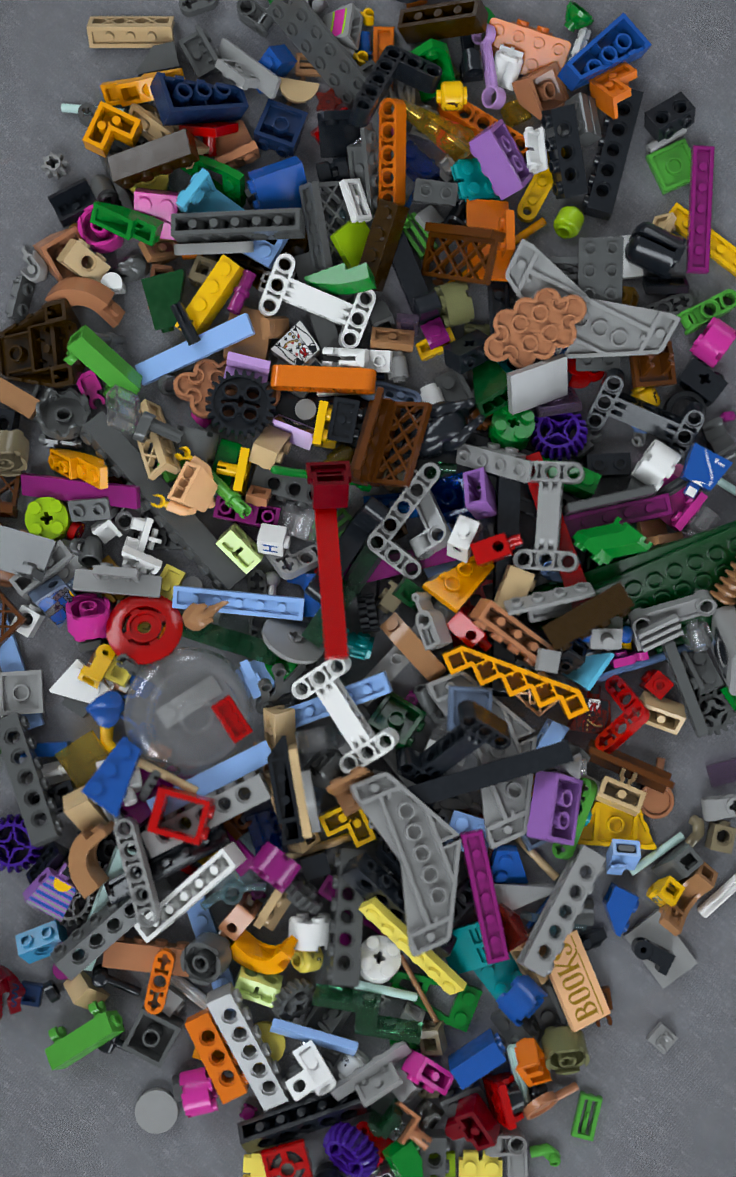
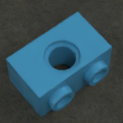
M53 920L15 935L18 956L29 964L50 956L54 948L68 938L67 929L60 925L57 920Z

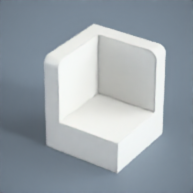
M113 519L98 520L91 525L92 533L97 535L104 544L116 535L119 538L123 535Z

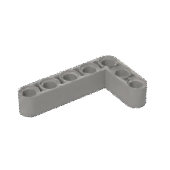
M426 463L421 467L412 479L410 488H405L390 508L387 516L367 539L368 548L409 579L417 578L420 575L422 564L392 539L439 479L441 471L435 463ZM428 466H433L437 471L433 479L427 478L424 474ZM414 484H420L423 487L422 495L415 496L412 494L411 488ZM401 501H406L410 505L408 513H401L399 511L398 505ZM389 518L394 519L397 524L396 529L393 531L385 527V522ZM374 536H380L383 539L382 547L376 548L373 546L372 539ZM390 550H398L401 554L400 559L397 561L391 560L389 557ZM408 563H415L417 565L418 571L415 574L407 572L406 565Z

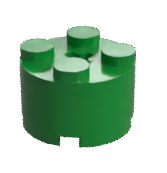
M508 405L494 412L488 429V437H490L492 443L500 444V448L513 447L522 451L527 447L535 428L534 413L530 410H525L512 415L509 413Z

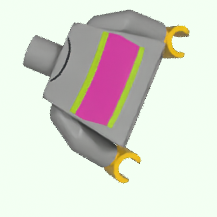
M352 2L326 14L323 17V23L351 57L356 60L359 66L365 64V61H368L367 52L359 51L355 53L354 51L359 49L362 23L365 26L374 25V11L371 8H366L362 12Z

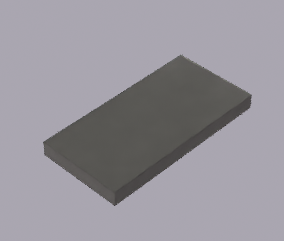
M652 484L571 502L562 507V514L567 516L647 498L657 493L656 488Z

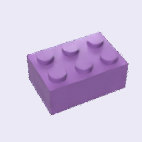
M502 119L482 130L469 142L472 155L480 162L483 174L489 178L494 193L501 200L524 188L534 176L526 168L527 162Z
M536 772L526 837L574 846L583 780L557 772Z

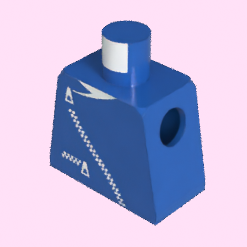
M697 443L692 444L680 475L682 480L688 482L683 494L695 499L700 489L705 492L711 491L733 462Z

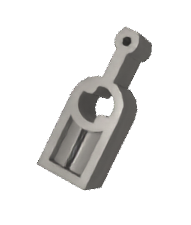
M428 592L412 594V600L416 603L418 609L415 621L425 650L440 649L452 643L453 641L442 612L433 608L431 595Z

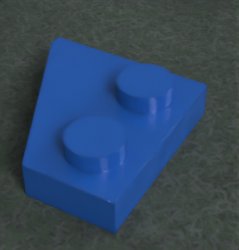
M501 845L494 848L490 860L493 882L527 884V876L517 846Z

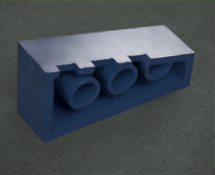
M162 72L156 73L150 85L163 126L241 120L249 107L244 90L235 85L218 82L215 85L208 84L205 80L201 79L191 81L179 75H175V77L165 76V73Z

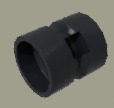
M345 156L333 159L332 163L328 161L315 163L319 182L350 179ZM337 170L338 176L333 177L332 171Z

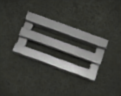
M676 614L635 632L643 652H647L684 634Z

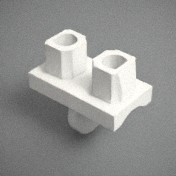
M146 516L144 518L132 517L130 528L140 532L138 539L127 536L124 545L144 553L147 540H149L147 549L153 550L155 543L161 544L162 539L157 538L158 529L153 528L149 536L154 519Z

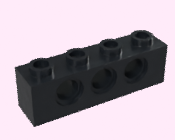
M575 104L542 111L541 124L545 129V147L549 154L550 161L548 166L549 171L552 173V191L556 199H566L588 193ZM558 126L562 129L561 135L558 134ZM562 148L565 150L564 158L561 155ZM566 170H567L568 173H569V176H568V179H567V180H566V178H565V171H566Z

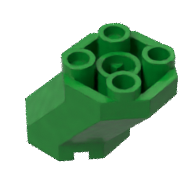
M619 517L612 524L579 530L572 537L576 540L573 544L583 552L588 549L593 553L591 558L599 565L603 563L608 565L616 557L648 551L653 545L651 541L646 544L644 542L646 537L628 523L624 522L621 525L619 523L621 518Z

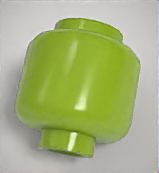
M575 206L562 207L553 223L556 234L563 239L576 237L584 223L583 213Z

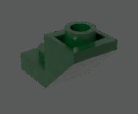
M404 576L392 595L418 613L416 603L412 600V594L425 591Z

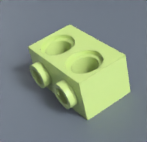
M235 522L220 535L216 542V545L245 574L261 562L264 554L258 553L257 544Z
M241 965L234 988L240 990L242 998L273 1008L272 1002L277 1000L275 995L280 994L283 976L279 974L257 973Z

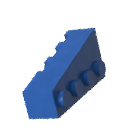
M623 12L571 58L557 76L572 92L588 84L590 79L623 62L629 64L641 58L652 44Z

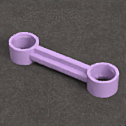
M487 23L486 35L483 40H481L482 33L472 34L471 37L473 43L479 45L482 54L486 88L482 93V104L486 108L499 110L505 104L506 92L503 88L498 87L492 43L496 37V30L493 25ZM496 91V100L492 104V95Z

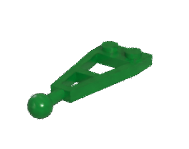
M199 155L200 161L195 162L192 169L180 168L190 176H193L196 172L199 173L203 167L221 174L223 185L212 178L215 188L240 207L246 204L244 192L245 175L234 168L203 155Z
M398 970L389 980L391 987L407 990L400 985L401 979L410 980L407 972ZM413 972L417 981L422 982L420 987L425 995L430 984L438 985L428 975ZM467 984L464 991L456 994L448 1015L432 1005L431 1007L440 1021H444L449 1026L467 1032L483 991L480 988ZM419 995L416 1002L411 1001L427 1011Z

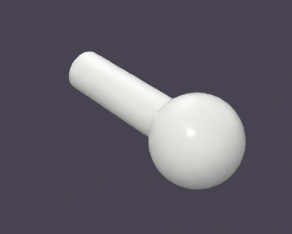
M269 571L266 573L268 594L276 595V587L281 579L277 572Z

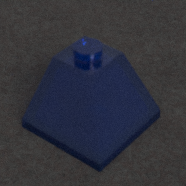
M464 472L439 478L431 488L446 523L456 524L459 515L476 520L465 507Z

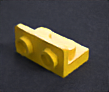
M320 400L312 444L316 447L334 450L337 442L327 440L333 405H330L327 401Z

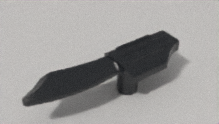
M592 928L579 933L585 951L601 946L602 942L607 938L604 928Z

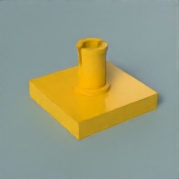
M243 447L240 450L238 464L218 461L217 466L220 468H217L216 474L235 477L233 491L238 492L241 496H246L252 462H249L251 450Z

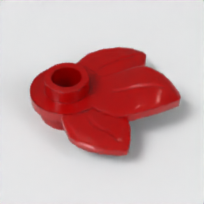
M576 358L567 359V371L573 375L568 384L571 388H586L591 382H597L604 376L605 371H597L596 373L576 371Z

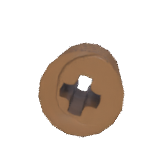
M733 562L730 565L734 570H725L729 577H720L723 585L715 583L714 586L718 591L710 590L709 592L715 599L725 605L736 604V563Z

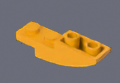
M182 68L158 71L165 73V76L175 77V75L184 76ZM157 72L145 73L141 77L103 82L100 88L105 103L111 106L122 105L124 107L135 103L140 104L153 101L154 98L150 85Z
M50 448L48 463L52 470L71 480L79 478L100 490L108 488V471L103 459L78 451Z

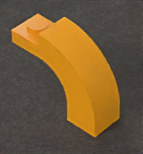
M245 929L235 941L232 940L230 943L232 959L243 967L257 973L278 974L285 970L296 951L294 946L298 940L291 935L278 945H269L259 941Z

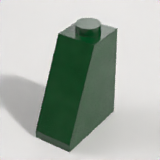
M186 269L141 279L155 331L160 329L162 333L174 331L173 326H175L177 320L171 310V306L177 302H182Z
M488 360L473 368L476 406L479 414H483L486 418L508 405L507 373L497 362Z

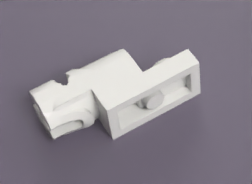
M324 347L322 354H327V356H338L341 358L338 362L322 361V366L369 368L376 370L377 373H391L393 351Z

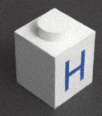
M261 523L257 538L258 553L283 557L285 549H289L291 536L287 535V527Z

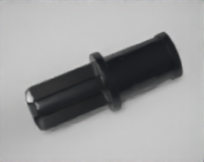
M177 302L173 304L171 310L179 324L178 329H181L188 346L201 341L192 323L194 320L190 319L183 303Z

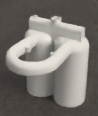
M502 44L494 56L498 86L510 91H514L512 82L518 80L524 62L522 59L524 53L515 50V47L511 46L510 48Z

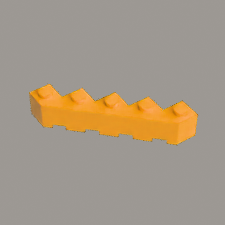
M459 645L441 653L451 675L471 666L480 686L500 678L509 697L529 689L537 707L541 708L558 700L565 717L568 719L589 711L581 691L573 686L464 645Z

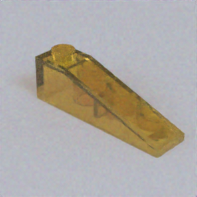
M403 100L407 109L406 119L446 155L448 154L456 162L459 159H465L471 154L469 142L475 137V133L470 128Z

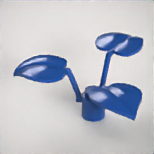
M154 663L145 664L157 671ZM131 676L130 686L134 690L133 693L121 695L116 691H108L94 699L85 709L92 715L97 724L104 728L114 726L119 718L131 724L134 729L128 731L126 739L142 750L141 755L145 756L151 742L154 741L153 727L147 722H141L137 726L134 721L122 715L121 712L125 709L123 699L136 697L138 694L141 698L147 699L154 693L157 686L139 676Z

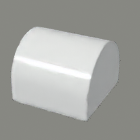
M109 272L102 277L101 283L110 288L115 294L126 293V285L117 273Z

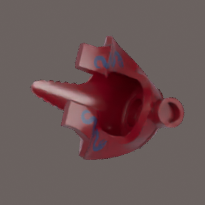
M0 965L1 1019L3 1016V993H10L7 998L10 1015L22 1011L21 997L26 993V989L19 979L4 965Z

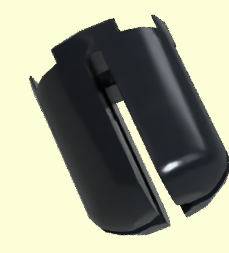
M649 221L642 222L633 230L629 243L626 244L624 249L625 259L631 264L668 280L672 275L669 273V270L674 268L676 263H679L686 248L684 243L687 240Z

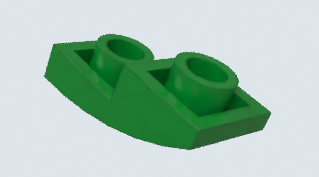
M221 438L212 470L216 473L217 468H220L217 466L218 461L238 464L242 444ZM218 475L229 487L231 486L232 476Z

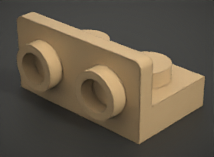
M274 888L255 918L253 925L258 929L265 926L273 931L291 904L286 897L287 893L284 891L282 894Z

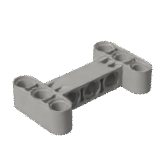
M532 461V466L535 467L536 471L530 477V483H539L535 550L520 549L516 551L513 562L515 566L524 570L573 572L577 570L580 564L578 556L569 551H559L564 484L575 485L581 483L585 478V471L580 464L575 462ZM551 467H556L558 470L554 478L547 477V470ZM573 468L580 470V475L576 479L569 478V471ZM527 553L530 561L527 565L522 566L519 558L522 554ZM544 555H550L552 558V563L548 567H544L541 564V558ZM567 556L574 558V565L570 568H566L563 565V560Z

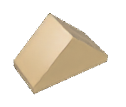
M84 971L79 973L73 980L67 979L63 983L74 1005L89 1010L88 1005L92 1002L97 1001L98 1003L101 1000L105 1002L110 996L103 988L95 987L92 983V978Z

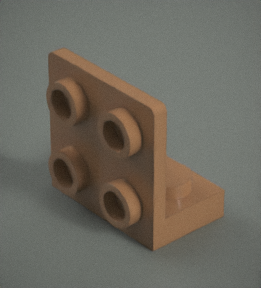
M358 766L349 772L350 775L344 778H335L326 787L327 792L336 797L346 817L361 810V807L351 794L349 785L375 775L366 767Z

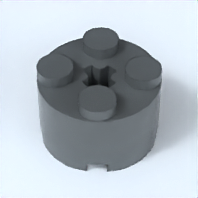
M180 425L177 426V429L185 433L180 444L174 442L176 453L184 457V452L179 448L186 446L190 449L191 455H196L206 463H212V459L215 460L220 434Z
M201 933L181 953L180 965L183 972L186 971L189 975L188 978L198 985L212 983L230 966L232 960L230 942L227 938L221 937L216 933Z

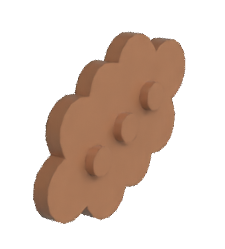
M552 288L541 289L536 293L534 299L529 297L520 298L516 301L513 309H504L496 314L493 321L496 333L489 336L484 343L486 356L495 362L509 359L511 364L517 368L532 365L536 358L542 360L551 358L557 348H566L574 343L577 336L575 324L580 322L586 315L587 307L585 301L578 295H568L562 298Z
M209 358L199 360L195 364L193 372H183L174 379L173 388L176 396L181 400L190 401V409L196 417L208 418L210 412L205 410V406L208 405L205 402V397L209 396L207 390L213 389V381L219 384V375L224 377L227 360L219 364ZM267 381L269 383V387L267 388V390H270V382ZM229 389L225 393L229 396H234L236 391ZM273 390V395L270 396L276 398L275 403L272 404L274 406L279 404L281 397L280 391ZM250 392L247 394V396L251 399H255L258 397V395L254 392ZM239 402L238 407H242L243 402ZM225 410L223 414L230 417L233 416L234 412ZM253 413L244 415L249 420L256 417Z

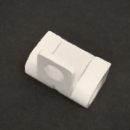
M312 1040L293 1051L298 1063L304 1069L286 1081V1086L295 1101H299L313 1090L318 1096H322L336 1086L334 1077ZM298 1080H303L306 1084L302 1092L294 1091V1084Z

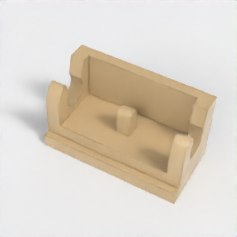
M285 705L263 708L264 741H267L271 751L284 735H286L288 745L296 743L295 709L292 707L285 709Z

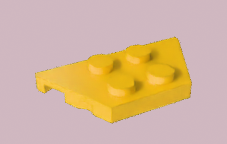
M594 801L591 807V820L583 828L578 844L609 847L612 839L640 841V849L656 850V844L653 842L649 827L644 820L641 810L639 814L632 816L599 801Z

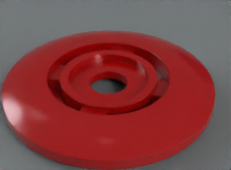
M160 595V598L129 596L123 599L114 607L106 624V637L111 649L117 656L121 654L128 655L137 664L155 663L167 657L175 650L183 633V621L178 608H172V601ZM128 616H130L126 624L127 632L123 633V628ZM143 622L151 625V629L147 633H140L138 631V626ZM162 623L166 624L164 634L158 640L157 638H159L162 632Z

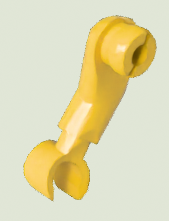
M100 726V744L110 754L116 746L113 741L114 726L110 728Z

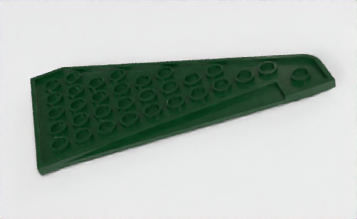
M736 521L651 548L645 552L609 562L608 565L603 564L585 570L583 572L586 581L593 587L595 596L621 582L634 603V606L630 607L631 611L636 608L645 609L690 596L696 591L703 589L709 592L710 590L717 592L718 589L714 586L715 583L723 585L720 577L728 578L729 576L725 570L733 571L734 569L730 563H736ZM559 581L534 587L532 592H528V595H532L535 592L551 591L558 587L564 588V584ZM713 597V599L715 600V602H716V604H717V608L723 607V606H729V605H725V604L721 603L720 601H718L717 599H715V598ZM629 614L622 617L623 627H631ZM712 615L707 617L698 616L679 622L683 631H697V629L700 631H711ZM559 617L529 622V624L536 629L543 630V626Z

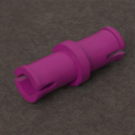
M249 270L243 271L238 286H235L233 289L234 295L227 307L229 312L240 315L246 298L248 299L250 296L249 291L257 277L253 272Z

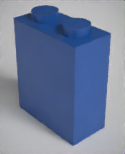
M297 156L248 172L250 180L247 181V186L250 193L254 194L255 201H252L254 210L302 207L299 186L306 184L307 180L303 164Z
M491 1028L447 1057L450 1072L462 1090L507 1061L505 1043L499 1033L494 1034Z

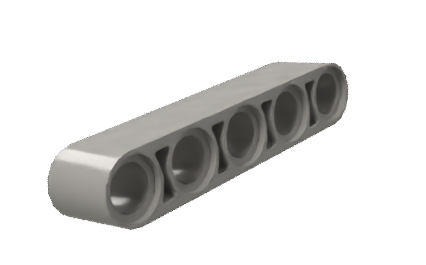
M125 817L115 823L114 834L137 921L142 927L149 928L161 918V908L138 822L133 817ZM123 822L130 824V833L127 834L122 830ZM129 844H133L136 847L137 852L135 855H131L128 852L127 847ZM134 866H139L142 869L141 877L134 875ZM140 888H144L147 890V899H143L140 897ZM145 910H149L154 914L153 921L145 918Z

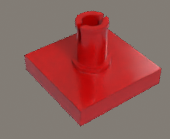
M233 122L179 125V131L187 129L194 136H203V143L210 148L208 154H203V156L208 155L209 157L217 156V137L239 132L238 123Z

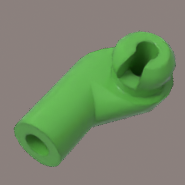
M544 1143L529 1146L531 1158L544 1156L550 1165L554 1167L561 1163V1155L552 1145Z

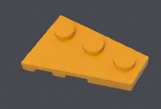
M473 555L467 563L461 562L457 564L455 568L448 572H443L432 581L424 583L421 588L457 614L492 572L495 565L477 566Z

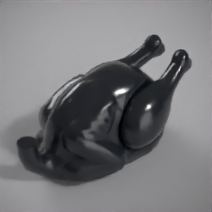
M471 397L460 401H440L432 404V410L418 456L419 460L439 457L443 454L444 450H457L468 440L472 432L486 419L483 414H480L468 424L470 413L467 408L473 407L476 404L475 398ZM418 413L415 416L416 420L422 415V413ZM411 421V422L405 427V429H406L407 427H409V426L413 423V421ZM417 428L408 434L410 440L417 435ZM404 438L403 443H402L401 446L399 447V450H400L404 445L407 444V441H406L405 438ZM409 449L402 456L404 457L405 455L411 454L412 450Z

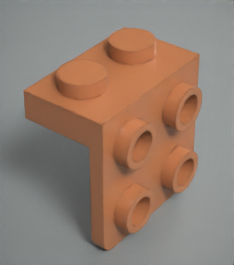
M242 120L234 122L238 123L239 132L216 138L217 156H213L216 161L224 163L235 170L260 158L258 146L255 140H252Z

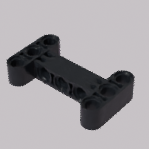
M619 368L608 370L588 409L585 420L586 426L593 431L600 430L605 425L608 417H612L666 440L668 447L680 451L679 454L682 457L677 464L681 463L704 423L705 409L703 405L698 402H691L686 406L680 417L622 392L625 379L623 371ZM617 378L620 382L613 384L609 379ZM608 397L610 401L602 402L600 398ZM694 412L700 414L697 418H692L689 415ZM598 415L601 419L593 420L591 416ZM682 431H688L690 434L687 436H682L679 433Z
M464 700L457 706L459 725L422 753L410 747H403L396 751L397 772L400 776L415 784L446 776L449 769L485 743L497 750L508 748L511 745L508 723L472 700Z

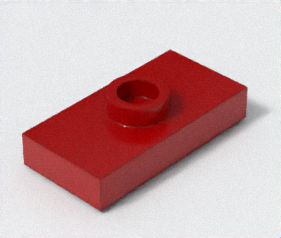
M230 694L210 706L234 744L253 732Z

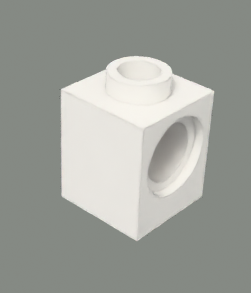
M32 603L30 605L22 604L19 611L24 616L30 613L33 617V622L30 625L24 622L16 631L27 638H34L46 615L41 613V609ZM17 616L14 617L10 625H13L18 620Z

